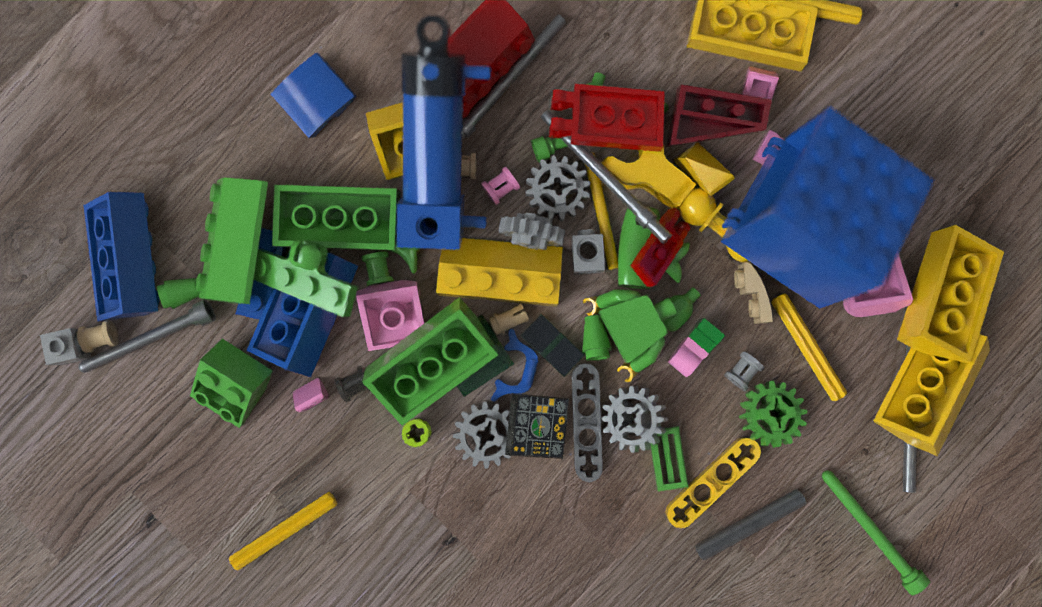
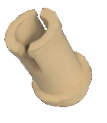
M522 304L499 315L494 313L493 317L488 319L495 335H505V331L529 321L526 311H523L524 307Z

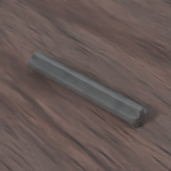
M799 490L786 494L696 544L695 549L702 560L709 559L803 507L806 504L805 497Z

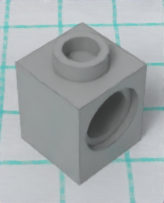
M593 229L579 230L578 235H573L571 239L573 275L603 273L605 271L603 234H596V230ZM584 244L592 245L596 250V256L592 259L583 258L579 252L580 247Z
M68 328L40 335L46 365H66L91 358V354L83 352L78 343V329Z

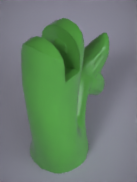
M649 207L657 215L656 220L659 222V210L657 208ZM627 208L619 240L618 286L648 290L650 287H646L630 265L652 232L648 228L643 229L641 225H636V216ZM689 242L682 245L665 271L676 283H679L682 277L679 261L687 254L690 247Z

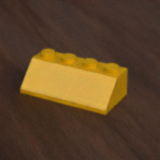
M957 225L931 232L912 291L913 301L911 305L907 306L897 340L921 353L966 363L971 362L1004 251Z
M463 238L459 250H441L436 293L439 296L557 307L563 247L547 246L546 250H534L512 244L511 242Z
M979 334L972 361L968 363L921 353L911 347L874 418V422L907 444L938 456L990 352L988 337Z

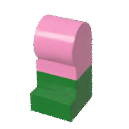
M705 318L699 319L671 355L668 363L687 378L726 335Z

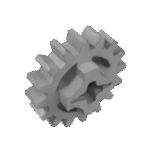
M552 156L550 164H547L542 159L540 160V170L534 167L531 169V173L535 178H527L526 184L532 186V188L526 190V196L534 197L529 205L530 207L539 206L538 216L547 212L549 213L548 218L553 219L554 215H558L560 221L563 222L566 213L574 218L576 216L575 208L584 209L585 205L581 199H589L590 194L584 191V189L590 187V181L582 180L587 172L586 170L577 171V161L569 165L567 164V156H564L562 162H557L556 157ZM561 170L569 173L574 179H568L562 174ZM550 172V178L547 182L538 185L540 179ZM554 183H559L560 187L564 188L561 195H557L555 190H550L553 189ZM577 193L575 200L566 206L567 197ZM542 199H549L554 203V207L545 204Z
M517 213V217L512 218L507 216L501 217L498 230L500 234L512 237V244L534 250H546L547 246L550 245L562 246L565 235L564 229L552 226V219L533 213Z
M630 386L629 391L626 388L618 389L619 396L616 394L609 396L612 404L603 405V409L608 412V416L601 417V421L608 422V426L603 429V432L612 433L613 436L609 442L616 443L619 441V450H627L628 447L631 453L639 452L640 448L643 451L649 450L650 443L658 444L660 442L657 434H665L667 431L661 427V422L668 421V417L661 416V411L666 409V406L657 405L656 402L659 399V395L649 397L650 389L642 388L640 392L638 386ZM634 398L641 402L634 406L632 403H628L627 400ZM634 432L637 436H641L642 438L636 440L631 439L627 436Z
M483 402L482 409L479 410L473 404L471 405V414L465 411L461 413L465 419L464 422L456 421L454 424L460 428V432L454 433L453 438L460 439L461 441L455 449H464L465 453L462 459L466 460L471 456L474 458L473 466L475 467L479 461H483L484 467L489 468L490 461L492 460L499 466L501 465L500 457L502 455L508 459L511 457L507 449L509 447L513 448V441L511 439L514 437V431L511 430V427L515 425L516 420L508 421L506 417L510 411L507 409L501 414L498 412L499 404L497 403L493 409H489L488 403ZM488 414L485 422L478 425L470 423L476 416ZM497 419H500L504 424L506 436L499 433L496 427ZM491 421L490 433L494 435V439H488L484 443L483 448H481L482 436L478 434V430L483 431ZM466 434L473 437L476 444L474 450L468 445ZM491 446L502 447L494 454L484 455L486 449Z

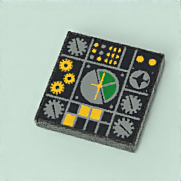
M512 393L505 455L563 459L569 398Z

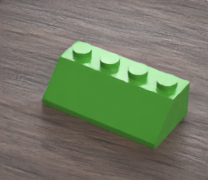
M223 177L217 180V184L213 183L210 191V201L214 202L212 214L208 213L205 222V231L209 232L207 244H203L200 254V260L204 262L203 273H199L196 280V292H200L199 299L233 304H250L268 182Z
M274 185L272 246L291 247L295 240H300L301 242L308 240L319 244V248L323 245L326 248L396 250L397 204L401 199V192L398 189Z
M459 297L365 368L362 382L403 426L499 354L480 320Z

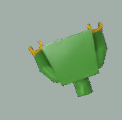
M614 289L598 297L585 298L583 303L592 302L594 306L593 311L586 314L588 316L600 315L625 361L617 369V372L627 369L630 372V376L625 382H630L639 372L653 364L665 345L664 336L668 332L662 321L677 314L673 303L669 298H666L653 305L648 295L641 296L636 290Z

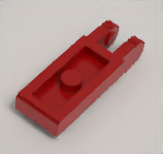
M676 207L666 211L659 220V223L672 235L671 238L662 244L652 233L630 265L646 287L657 285L684 244L683 240L691 229L689 223L685 221L675 225L681 215Z

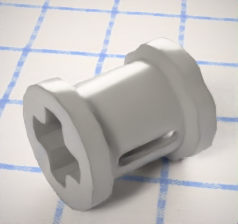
M742 351L740 354L741 359L730 372L726 371L724 376L741 390L747 391L749 388L748 383L758 371H763L765 367L753 356ZM748 366L749 368L746 370V372L742 376H740L743 370Z

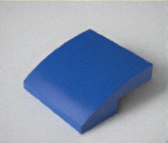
M319 53L313 54L299 65L271 93L272 97L308 138H314L333 117H339L357 97Z

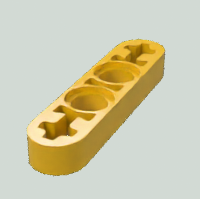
M746 437L735 440L667 505L665 513L668 521L677 528H686L691 525L758 461L761 454L758 443ZM742 444L745 446L751 445L750 453L752 456L750 458L741 457L737 462L742 464V466L738 469L737 465L727 457L731 454L733 458H737L742 452L739 448ZM726 463L730 465L732 474L729 479L722 481L716 476V468L720 464ZM700 484H705L710 489V496L705 501H698L694 497V489ZM688 495L690 501L697 505L698 508L694 511L690 506L684 512L687 516L686 519L683 521L680 518L674 520L673 517L676 515L673 511L674 508L677 506L680 509L684 508L688 502L683 499Z

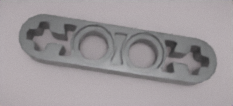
M584 363L575 367L572 372L574 463L578 477L583 481L592 482L600 477L603 469L600 380L598 370L593 365ZM583 368H588V373L594 375V379L588 381V390L595 388V395L585 393L577 396V389L583 390V382L577 380V374H581ZM585 398L591 399L595 404L594 412L588 416H584L578 411V403ZM587 428L592 429L596 434V440L590 446H584L579 441L580 432ZM597 449V455L591 454V462L593 465H597V470H592L591 476H586L585 471L580 470V466L586 463V455L579 456V450L593 451Z

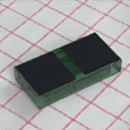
M542 314L520 335L563 377L585 356Z

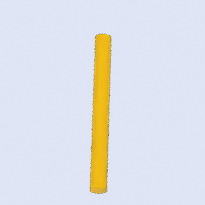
M585 164L600 234H603L608 270L618 269V255L601 180Z

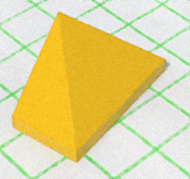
M698 142L674 159L675 163L710 197L735 179L734 175Z

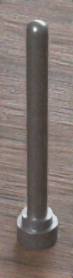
M206 299L192 305L189 313L80 362L79 370L83 373L89 372L192 324L205 326L214 322L216 317L213 308Z

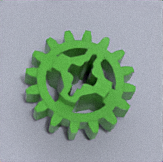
M768 381L765 383V387L760 383L754 386L755 392H746L745 395L749 401L740 403V406L746 409V413L739 415V418L747 420V424L742 428L743 430L751 429L753 431L750 436L751 440L761 438V446H768L771 442L772 447L776 448L781 447L782 443L784 445L793 443L791 436L796 438L802 435L797 428L806 426L807 423L801 419V415L808 412L799 407L804 399L794 398L795 388L786 391L785 382L778 383L775 387L774 381ZM761 399L762 404L756 409L757 403ZM770 411L776 412L777 418L770 416ZM790 419V423L788 427L785 429V424ZM758 422L764 427L765 430H763V429L760 427V425L758 424Z

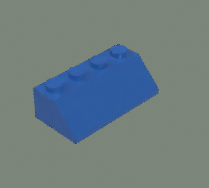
M107 192L84 205L97 322L145 316L158 312L160 298L158 291L155 289L154 276L156 274V266L151 256L152 235L148 231L147 217L149 208L145 202L144 193Z
M328 253L326 265L324 266L325 272L328 275L348 283L352 282L358 268L357 265L331 253ZM273 288L246 351L283 369L311 377L337 318V314Z

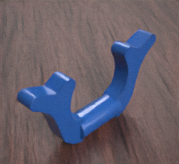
M514 329L509 330V342L504 348L506 351L517 350L525 354L526 364L522 379L516 386L507 385L500 379H497L495 381L497 389L491 397L492 401H497L506 394L525 393L533 384L538 365V356L533 349L519 341Z

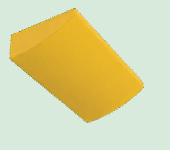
M697 0L686 47L801 72L808 63L818 8L785 0Z

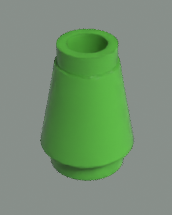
M197 278L165 280L164 284L158 285V295L163 308L171 307L175 309L198 298L200 292H196Z
M600 315L585 317L582 353L585 354L586 360L598 361L610 358L609 351L612 350Z

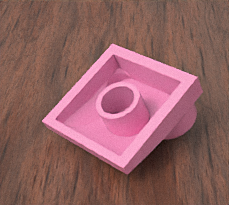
M899 253L882 287L843 301L844 308L850 315L867 317L893 313L911 305L913 297Z
M400 280L375 284L356 293L368 351L394 347L425 323L420 290L416 281Z

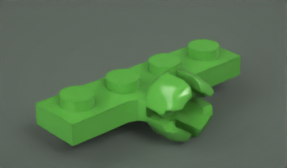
M295 240L291 245L288 258L265 249H258L253 280L339 316L349 317L351 315L358 288L356 285L328 275L325 272L324 266L328 257V249L321 245L319 250V244L316 242Z

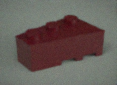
M681 84L676 91L666 147L765 131L767 129L772 99Z

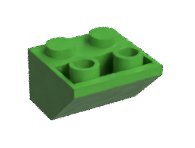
M221 339L200 359L190 397L194 398L198 404L206 406L220 415L226 422H230L240 428L265 392L273 371L226 340Z

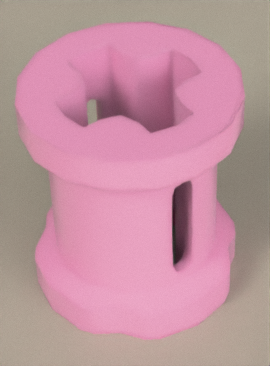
M503 167L501 169L502 172L489 182L484 181L481 183V186L496 206L500 203V199L509 192L520 189V185L507 167ZM506 182L505 185L500 187L498 190H495L499 185Z

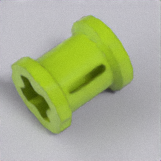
M420 418L413 419L404 425L401 432L402 439L408 446L420 447L429 440L432 434L431 426L427 421ZM414 424H416L418 429L423 428L424 434L420 436L421 440L419 441L416 436H410V431L414 429Z

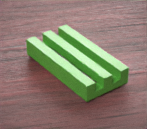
M679 427L664 428L667 430L666 433L657 434V436H661L668 479L666 484L663 483L658 445L650 443L657 491L688 487ZM668 434H673L680 482H675Z

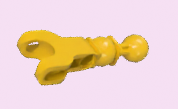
M664 144L661 152L638 150L639 159L632 163H625L614 156H608L602 160L601 163L627 190L644 189L669 208H678L685 222L694 226H701L699 228L700 232L708 226L723 238L728 228L723 229L722 225L727 218L719 210L724 204L720 203L717 206L713 195L710 197L702 188H694L696 183L666 159ZM727 246L728 253L733 259L739 262H750Z

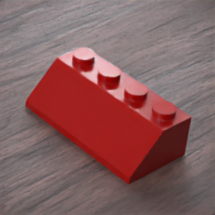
M484 0L448 39V51L454 54L465 55L466 66H489L491 68L490 79L465 80L463 119L470 113L471 108L490 92L491 87L500 77L509 72L516 60L522 54L529 51L535 41L528 24L506 0Z

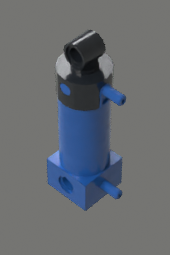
M434 14L424 17L417 25L418 52L402 53L403 196L397 204V247L459 250L464 236V228H486L487 224L485 216H464L465 194H461L465 80L490 79L491 68L489 66H466L465 55L450 53L448 51V39L451 35L450 24L443 16ZM435 22L442 28V36L439 40H431L426 35L428 23ZM427 217L433 218L437 223H431L427 220Z

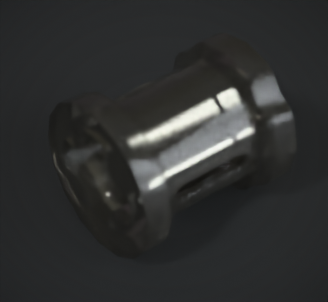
M362 365L357 367V371L343 378L337 377L334 379L336 388L346 403L351 401L352 396L366 389L370 391L362 382L365 368Z

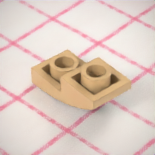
M750 262L738 265V270L734 272V283L736 288H740V295L752 294V300L748 302L750 318L754 317V324L773 322L770 301L759 274Z

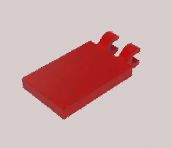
M574 84L573 92L555 89L551 98V110L562 111L572 108V120L552 117L549 137L563 138L571 136L570 144L661 152L663 148L665 91Z

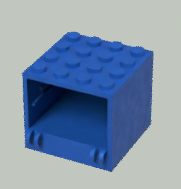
M829 106L783 140L778 137H772L769 140L767 147L762 153V157L767 155L768 157L739 209L730 210L728 219L722 225L723 229H728L720 241L819 309L883 286L934 182V179Z

